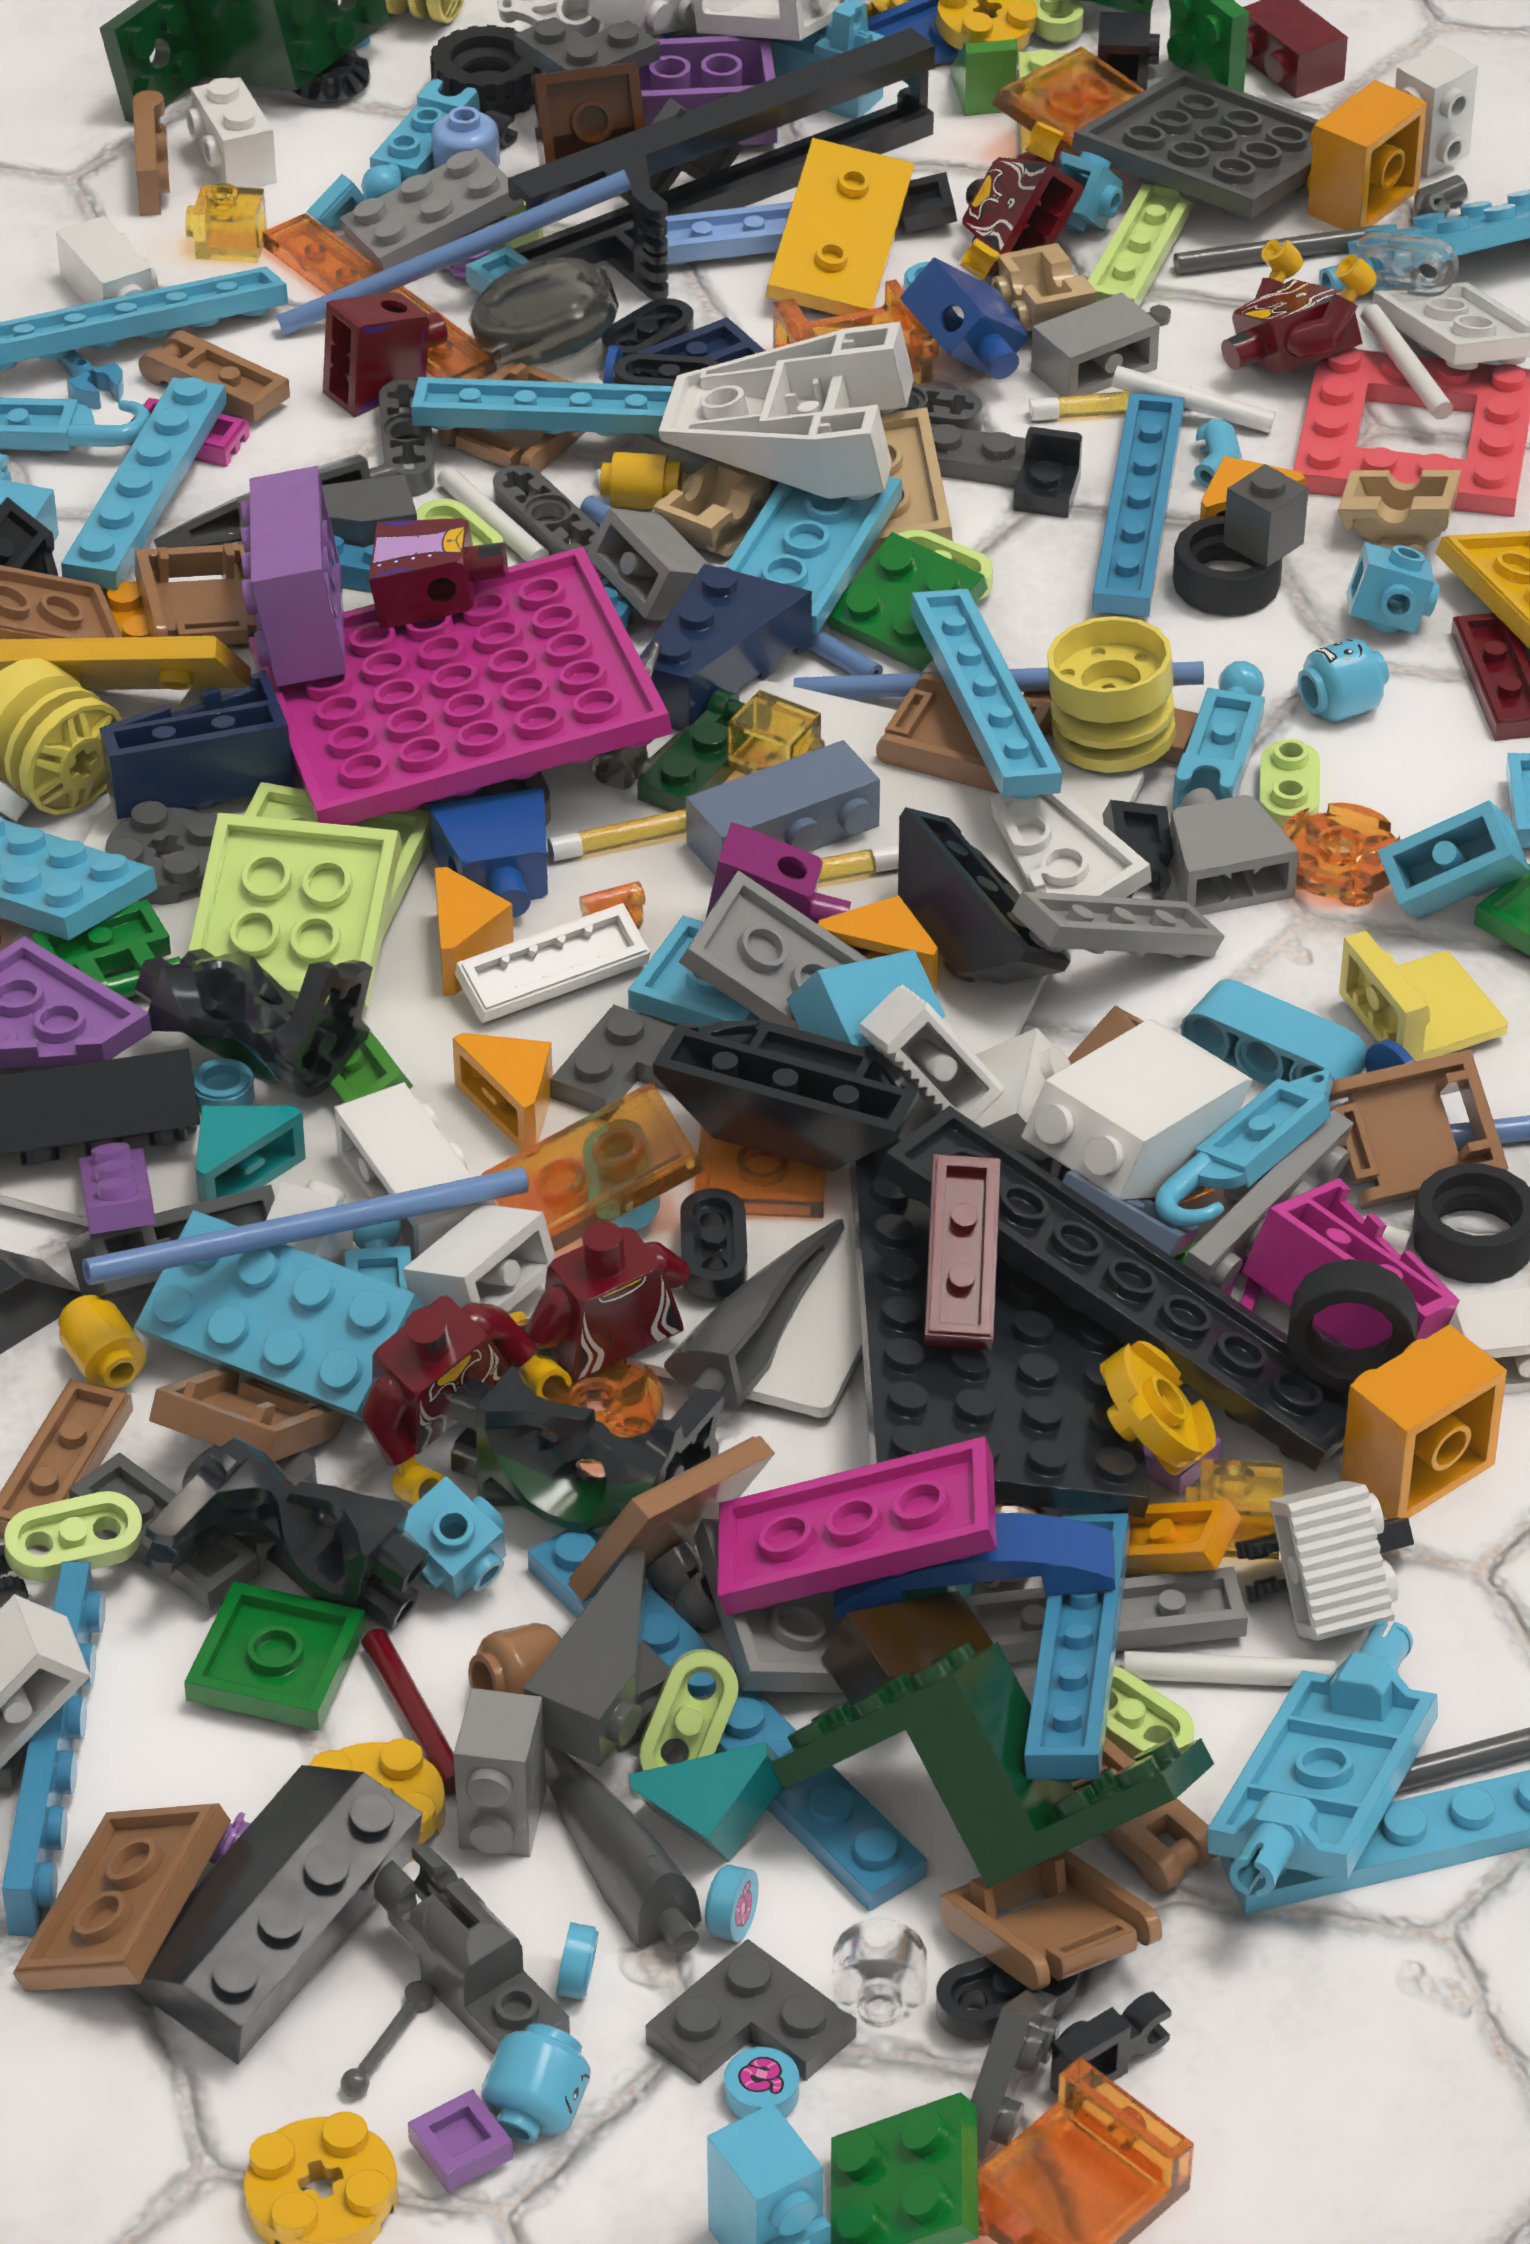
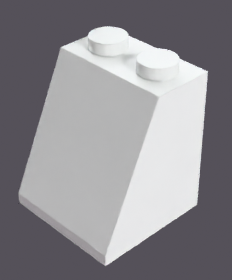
M1148 1019L1046 1079L1021 1138L1071 1170H1076L1085 1179L1104 1189L1118 1200L1156 1197V1193L1164 1181L1196 1155L1195 1148L1239 1112L1253 1079L1156 1019ZM1199 1186L1191 1194H1202L1205 1187Z

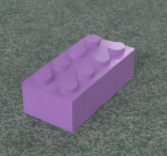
M742 36L656 39L660 42V60L638 69L645 126L652 124L669 98L686 109L691 110L776 78L770 39ZM777 128L738 143L742 147L748 148L757 147L761 144L777 143Z
M318 465L249 478L250 500L241 502L244 527H241V535L245 553H241L245 579L242 580V590L248 615L255 614L258 632H254L260 665L261 667L271 665L276 687L346 674L342 569Z

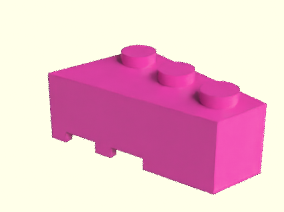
M1340 1178L1270 1207L1241 1271L1261 1285L1262 1291L1268 1297L1277 1302L1288 1304L1291 1307L1293 1293L1304 1277L1322 1265L1347 1259L1374 1262L1396 1273L1412 1290L1418 1309L1416 1340L1426 1339L1449 1325L1460 1301L1412 1251H1403L1401 1256L1382 1237L1387 1226L1376 1214H1367L1364 1219L1350 1205L1347 1198L1351 1189ZM1347 1302L1331 1305L1315 1314L1313 1318V1327L1320 1334L1330 1339L1338 1340L1352 1349L1376 1346L1392 1335L1393 1325L1386 1316L1363 1304Z

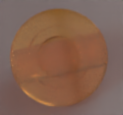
M639 881L579 897L582 917L623 903L638 930L643 924V905H645L646 900L643 887Z

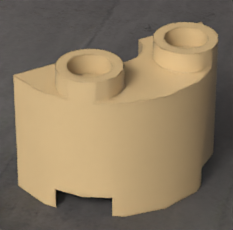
M1058 243L1001 254L998 259L999 276L993 277L991 281V286L1000 292L1026 332L1032 331L1034 325L1096 302V290L1084 275L1074 276L1071 259Z
M712 459L696 473L687 477L681 491L674 489L666 497L659 499L653 506L651 513L661 514L689 544L729 557L734 554L747 534L748 530L745 527L753 514L756 503L766 504L768 501L772 479Z
M1351 470L1338 507L1343 525L1348 531L1353 527L1361 536L1374 542V545L1392 549L1395 545H1402L1422 552L1426 550L1428 542L1440 536L1442 531L1445 532L1448 527L1460 488L1461 470H1422L1420 479L1411 484L1399 482L1391 475L1389 470Z

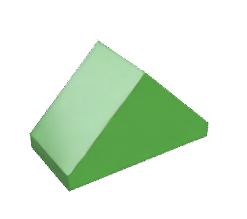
M1016 39L967 43L961 49L950 66V71L965 116L1015 112Z

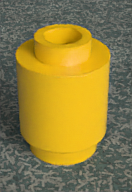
M614 452L612 463L603 462L601 466L600 495L610 496V505L613 508L652 510L659 499L666 497L674 489L679 491L682 489V461H670L668 455Z
M84 1295L71 1301L62 1310L58 1320L60 1342L87 1383L114 1390L127 1386L137 1377L146 1361V1349L114 1303L104 1300L97 1295Z

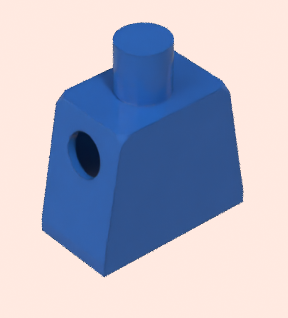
M933 257L899 298L950 356L992 376L994 379L1000 380L1009 377L1019 365V357L1016 353L1027 342V332L996 288ZM959 306L963 311L964 318L958 316L952 307Z
M542 787L429 804L431 851L439 868L448 867L512 903L513 918L521 916L528 910L531 903L530 900L541 899L548 894L545 804Z

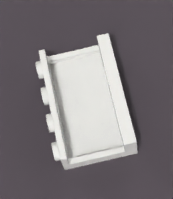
M691 0V7L695 14L697 33L800 41L830 24L833 10L837 6L842 5L844 0ZM859 0V1H862V2H865L866 4H868V3H870V2L873 1V0Z

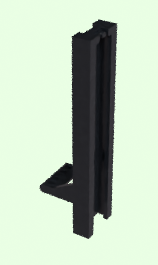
M910 27L509 177L508 196L514 201L523 199L526 210L623 169L632 187V190L619 195L630 205L514 248V250L541 269V285L606 260L650 299L667 298L669 296V285L666 282L668 279V265L666 264L668 261V239L665 237L668 233V222L665 219L666 216L741 208L798 187L812 138L881 155L933 135L934 112L928 108L929 70L935 68V45ZM899 81H903L909 86L898 92L896 104L656 194L650 187L649 176Z

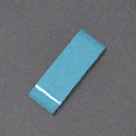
M1231 979L1217 982L1183 1018L1180 1026L1183 1037L1266 1086L1272 1084L1277 1078L1290 1082L1324 1069L1331 1070L1332 1080L1362 1074L1366 1069L1365 1056L1368 1049L1364 1041L1356 1033L1346 1027Z

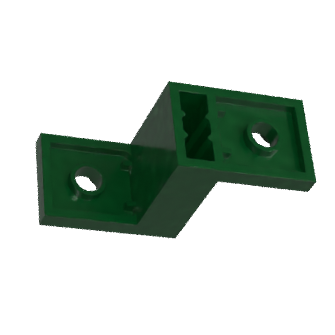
M138 0L102 25L99 30L125 121L134 122L133 97L137 93L146 90L160 92L164 97V105H167L204 77L216 79L241 77L244 83L297 90L390 22L385 0H341L340 5H338V0ZM155 48V56L153 61L151 62L150 55L153 53Z
M967 1641L931 1660L932 1664L912 1675L909 1671L901 1673L870 1690L871 1694L852 1704L847 1700L812 1718V1723L788 1735L787 1738L792 1748L771 1762L785 1789L906 1730L987 1888L1175 1800L1215 1764L1202 1738L1181 1748H1178L1174 1739L1170 1738L1141 1752L1134 1757L1135 1763L1125 1767L1116 1774H1114L1111 1767L1102 1770L1100 1779H1084L1072 1786L1071 1782L1061 1783L1051 1779L1026 1780L1024 1753L1031 1704L998 1641L977 1652L974 1651L970 1642Z

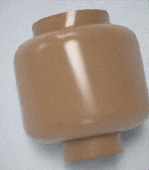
M530 1623L489 1634L482 1639L476 1655L472 1656L469 1662L468 1677L470 1688L524 1694L523 1688L561 1640L560 1635L550 1626L541 1623Z

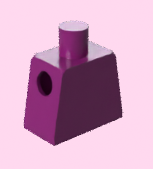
M731 822L718 860L706 918L738 870L816 924L821 919L850 911L851 901L817 893L823 866L819 856L743 825Z

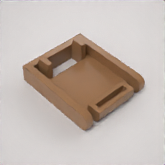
M514 359L490 378L493 380L571 382ZM455 427L449 430H438V441L447 446H453L456 443L458 450L503 468L522 465L532 467L541 473L585 432L565 431L559 434H547L540 430L516 429L492 432L485 428Z
M226 543L223 545L158 547L157 549L135 550L134 573L151 637L216 636L225 645L248 644V635L258 632L255 614L248 615L243 596L242 580L245 579L241 553H245L243 544ZM222 575V579L169 582V578Z
M932 672L923 673L916 683V689H910L886 726L885 734L880 738L876 746L877 757L889 765L999 793L942 676ZM1023 696L1045 738L1051 728L1052 715L1050 703Z
M1471 1049L1333 1080L1328 1101L1348 1097L1350 1104L1336 1106L1333 1109L1354 1123L1345 1145V1149L1351 1153L1347 1167L1352 1183L1358 1185L1374 1181L1375 1187L1365 1189L1357 1194L1361 1209L1414 1198L1426 1179L1438 1170L1457 1164H1487L1506 1170L1509 1169ZM1458 1091L1461 1093L1475 1137L1474 1142L1467 1143L1459 1152L1441 1095Z
M222 1366L157 1388L149 1417L150 1422L219 1447L232 1438L241 1436L264 1451L275 1462L336 1438L342 1428L345 1414L253 1378L240 1382L238 1394L236 1395L240 1373Z
M1068 1850L987 1888L981 1877L970 1880V1883L940 1894L943 1927L1032 1991L1048 1986L1050 1976L1058 1981L1135 1951L1138 1942L1147 1946L1160 1941L1162 1938L1160 1918L1151 1906ZM1042 1896L1047 1898L1045 1900H1042L1020 1910L996 1918V1915L999 1913L1020 1906Z

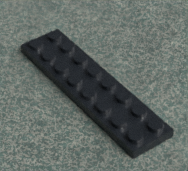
M950 1105L886 1152L877 1172L897 1185L898 1189L905 1196L920 1201L929 1208L934 1154L1000 1159L997 1255L1002 1257L1010 1268L1021 1274L1028 1275L1056 1294L1064 1305L1072 1310L1082 1312L1110 1331L1122 1345L1126 1346L1130 1343V1346H1132L1137 1341H1146L1160 1349L1180 1371L1179 1379L1184 1382V1386L1193 1388L1215 1403L1233 1421L1247 1425L1276 1445L1280 1452L1290 1460L1302 1463L1315 1472L1343 1446L1349 1392L1333 1390L1310 1379L1293 1361L1287 1343V1334Z

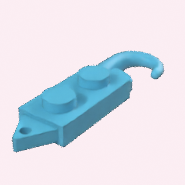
M0 398V450L17 449L53 452L56 450L70 451L71 446H124L136 440L148 420L150 412L140 403L122 400L118 403L119 410L133 414L135 416L133 421L123 425H95L92 410L86 405L78 404L77 399Z
M1324 1069L1290 1082L1277 1078L1195 1148L1196 1155L1164 1181L1157 1191L1155 1209L1160 1218L1173 1226L1192 1227L1210 1222L1222 1214L1224 1206L1220 1202H1215L1200 1209H1184L1179 1207L1178 1204L1199 1186L1212 1189H1232L1240 1186L1249 1188L1331 1118L1328 1103L1333 1085L1331 1070Z

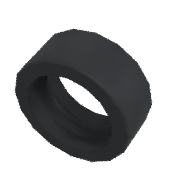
M1225 516L1208 517L1193 522L1180 532L1174 546L1172 578L1176 593L1187 604L1203 612L1224 616L1241 615L1262 609L1276 598L1281 585L1283 558L1265 568L1223 544ZM1229 559L1244 562L1252 566V568L1243 571H1222L1212 569L1203 565V563L1212 560Z
M1457 1164L1438 1170L1422 1183L1415 1198L1412 1226L1414 1249L1427 1266L1448 1278L1467 1283H1491L1513 1276L1527 1265L1530 1260L1529 1186L1524 1180L1506 1169L1487 1164ZM1457 1211H1481L1497 1216L1508 1223L1511 1228L1494 1235H1470L1452 1229L1444 1224L1440 1218Z
M1347 1259L1322 1265L1306 1275L1293 1293L1287 1343L1293 1361L1310 1379L1330 1389L1349 1392L1350 1385L1363 1372L1369 1369H1377L1402 1354L1416 1340L1418 1309L1412 1290L1396 1273L1374 1262ZM1347 1302L1363 1304L1386 1316L1393 1325L1392 1335L1372 1347L1362 1349L1339 1347L1319 1335L1312 1326L1315 1314L1331 1305Z

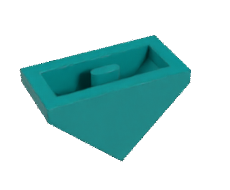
M202 1105L195 1165L198 1202L265 1186L306 1159L302 1111L295 1106Z
M766 1742L629 1774L630 1788L654 1812L729 1862L783 1787L771 1764L779 1756Z

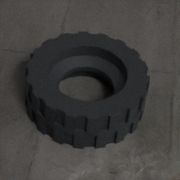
M476 25L463 30L458 29L451 32L447 37L443 36L438 40V44L431 49V80L440 79L442 81L443 88L439 93L443 96L451 97L459 95L466 88H475L479 96L480 112L484 114L489 110H497L515 117L518 113H525L530 110V107L535 104L531 75L543 74V71L515 53L514 34L519 31L507 26L487 25L477 27ZM479 71H499V72H501V73L489 74V75L473 74L474 72H479Z

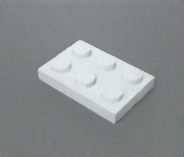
M1468 282L1374 291L1372 304L1379 305L1397 331L1417 341L1420 348L1432 351L1446 360V365L1451 368L1472 370L1478 368L1479 363L1490 361L1518 365L1525 363L1526 358L1530 357V321Z

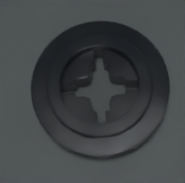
M350 50L302 87L292 90L303 98L325 103L339 102L361 93L369 85L371 75L368 59L358 57L356 50Z

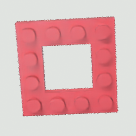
M1353 347L1317 361L1293 469L1294 471L1301 472L1306 477V487L1309 488L1308 493L1342 497L1351 470H1389L1393 477L1405 484L1418 481L1422 470H1461L1460 488L1453 510L1514 517L1530 425V369L1509 364L1491 365L1479 363L1476 369L1460 370L1447 366L1444 359L1417 356L1452 403L1453 411L1474 413L1466 459L1449 458L1442 454L1423 455L1397 452L1383 447H1357L1366 401L1418 407L1426 406L1385 352L1358 350Z

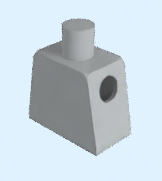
M1207 788L1194 789L1184 796L1181 801V807L1176 808L1171 813L1170 819L1174 856L1170 864L1180 901H1187L1200 914L1206 915L1295 897L1299 851L1296 845L1254 797L1241 795L1217 800L1213 792Z

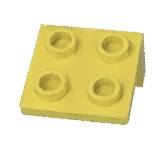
M1366 930L1344 937L1339 994L1378 1042L1381 1040H1392L1401 1045L1414 1061H1420L1449 1054L1507 1034L1508 1021L1449 951H1441L1397 965L1392 955L1387 951H1382Z

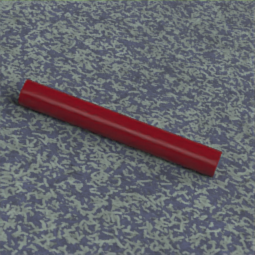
M381 1628L367 1632L361 1640L362 1647L415 1743L421 1747L423 1757L433 1764L439 1772L444 1784L445 1794H456L453 1750L387 1632Z

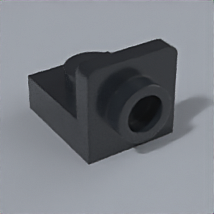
M1038 427L1028 428L1025 437V460L1014 491L1013 511L1069 518L1081 479L1083 437L1080 433Z

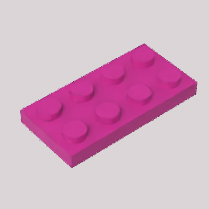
M985 1436L720 1502L717 1596L726 1616L753 1609H764L774 1604L822 1592H833L843 1587L887 1576H898L908 1571L956 1559H967L977 1554L997 1550L993 1455Z

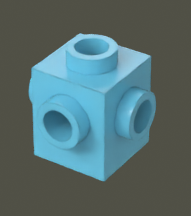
M1061 151L1063 162L1060 171L1085 186L1064 227L1084 233L1087 225L1105 231L1109 218H1113L1121 206L1123 198L1121 188L1124 182L1109 170L1111 162L1100 156L1082 151L1080 157Z
M1365 542L1346 592L1349 613L1352 616L1366 619L1370 626L1383 632L1396 633L1401 629L1416 634L1422 615L1430 617L1434 611L1440 585L1434 581L1430 560L1425 559L1421 552L1402 545H1395L1392 549Z
M447 1476L408 1510L403 1535L429 1552L426 1566L418 1579L432 1591L441 1586L456 1601L471 1588L479 1591L497 1577L504 1566L503 1558L507 1556L504 1532L502 1530L505 1527V1522L500 1514L481 1496L471 1500Z

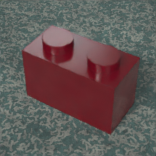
M1260 0L1243 6L1249 12L1246 61L1295 99L1345 81L1348 36L1300 0Z

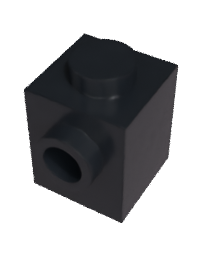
M1100 11L1096 88L1147 89L1148 65H1159L1160 34H1150L1151 13Z

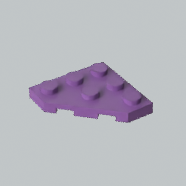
M25 936L0 951V1069L67 1066L111 1060L152 1033L149 1012Z

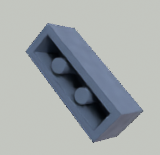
M844 740L686 797L687 845L714 876L731 822L743 825L806 852H811L878 827L880 819V779Z

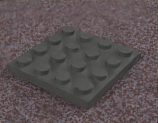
M1181 69L1074 131L1071 151L1081 154L1082 151L1095 154L1110 161V168L1115 167L1131 173L1136 180L1142 183L1160 184L1178 191L1179 195L1184 199L1197 202L1205 201L1223 208L1224 212L1231 217L1251 219L1307 183L1312 159L1310 135L1318 119Z

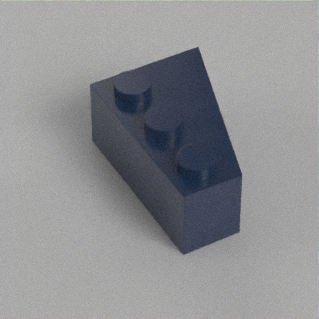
M703 564L640 655L669 713L671 728L685 732L707 710L711 696L717 689L722 688L739 696V689L755 677L764 681L775 673V663L791 651L800 655L810 648L812 591L743 574L726 567Z
M266 670L249 675L250 686L221 696V690L217 687L200 692V704L171 714V708L163 705L99 728L107 789L117 819L131 817L132 809L136 805L147 801L160 802L166 808L191 807L204 809L216 805L219 801L246 796L253 798L261 782L295 788L288 724Z

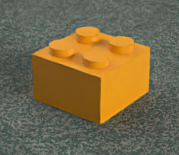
M1374 80L1358 93L1350 96L1346 102L1330 114L1319 119L1310 135L1312 159L1311 171L1306 183L1307 190L1309 191L1307 214L1342 230L1374 226L1413 196L1419 189L1427 102Z
M1449 1324L1426 1339L1414 1341L1402 1354L1379 1368L1363 1372L1350 1385L1348 1393L1340 1480L1365 1484L1369 1493H1373L1378 1499L1383 1516L1387 1519L1396 1517L1409 1519L1495 1464L1507 1369Z

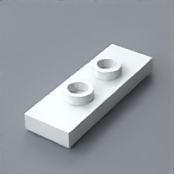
M621 903L457 962L454 974L481 1024L645 965L648 963L651 952L625 905Z

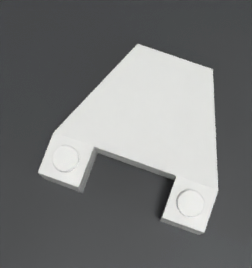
M901 322L845 328L677 375L658 431L662 442L827 499L848 497L852 500H863L874 496L876 493H884L892 462L881 415L907 407L914 381Z

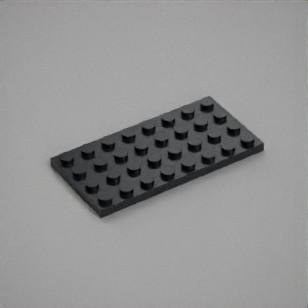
M897 1138L895 1142L850 1163L871 1465L985 1436L993 1455L995 1502L1103 1514L1128 1513L1131 1517L1145 1518L1150 1500L1144 1446L1138 1438L1133 1442L1125 1440L1112 1426L1107 1410L1115 1403L1100 1372V1364L1125 1346L1118 1342L1110 1331L1082 1312L1072 1310L1064 1305L1059 1297L1028 1275L1021 1274L1010 1268L999 1255L996 1258L992 1349L924 1345L930 1208L920 1201L905 1196L898 1189L897 1185L877 1172L886 1152L902 1140ZM1016 1150L1061 1182L1066 1173L1072 1171L1052 1157L1041 1161L1033 1159L1022 1151Z

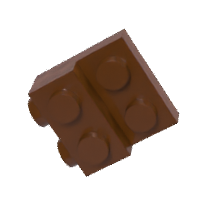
M638 62L531 75L538 127H535L539 166L645 127Z

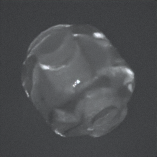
M886 1917L870 1918L855 1923L843 1931L832 1951V1997L836 2006L841 2011L855 2017L857 2024L868 2028L888 2029L902 2025L919 2014L927 2000L928 1986L927 1949L920 1935L907 1924Z

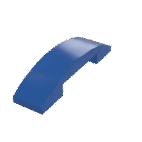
M996 1513L997 1550L977 1554L967 1559H956L908 1571L898 1576H887L840 1588L834 1591L836 1619L844 1618L847 1612L906 1601V1590L1042 1576L1045 1597L1116 1589L1113 1532L1090 1523L1069 1518L1026 1513Z

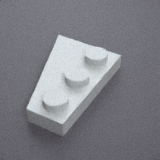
M1062 789L1061 793L1038 795L1035 798L1025 800L1013 797L1002 798L1000 793L990 797L992 815L1031 892L1126 898L1152 882L1150 864Z

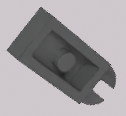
M425 1843L412 1847V1858L420 1865L419 1875L414 1882L393 1860L379 1871L374 1883V1897L387 1911L388 1920L392 1926L418 1951L421 1981L431 1984L434 1995L494 2056L504 2036L515 2031H525L527 2025L532 2023L549 2025L570 2035L569 2015L524 1971L523 1947L518 1937L486 1906L484 1901L463 1878L458 1879L454 1869ZM416 1895L422 1900L419 1904H417Z

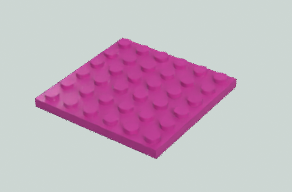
M584 547L508 567V577L477 581L474 607L467 612L380 629L374 604L344 612L346 674L276 687L271 665L265 667L260 665L255 636L248 638L258 672L266 670L287 721L292 759L319 823L356 826L365 819L390 812L412 811L426 802L451 795H469L476 792L480 787L509 779H527L541 770L566 763H584L590 761L598 754L623 747L645 746L656 738L673 734L669 713Z

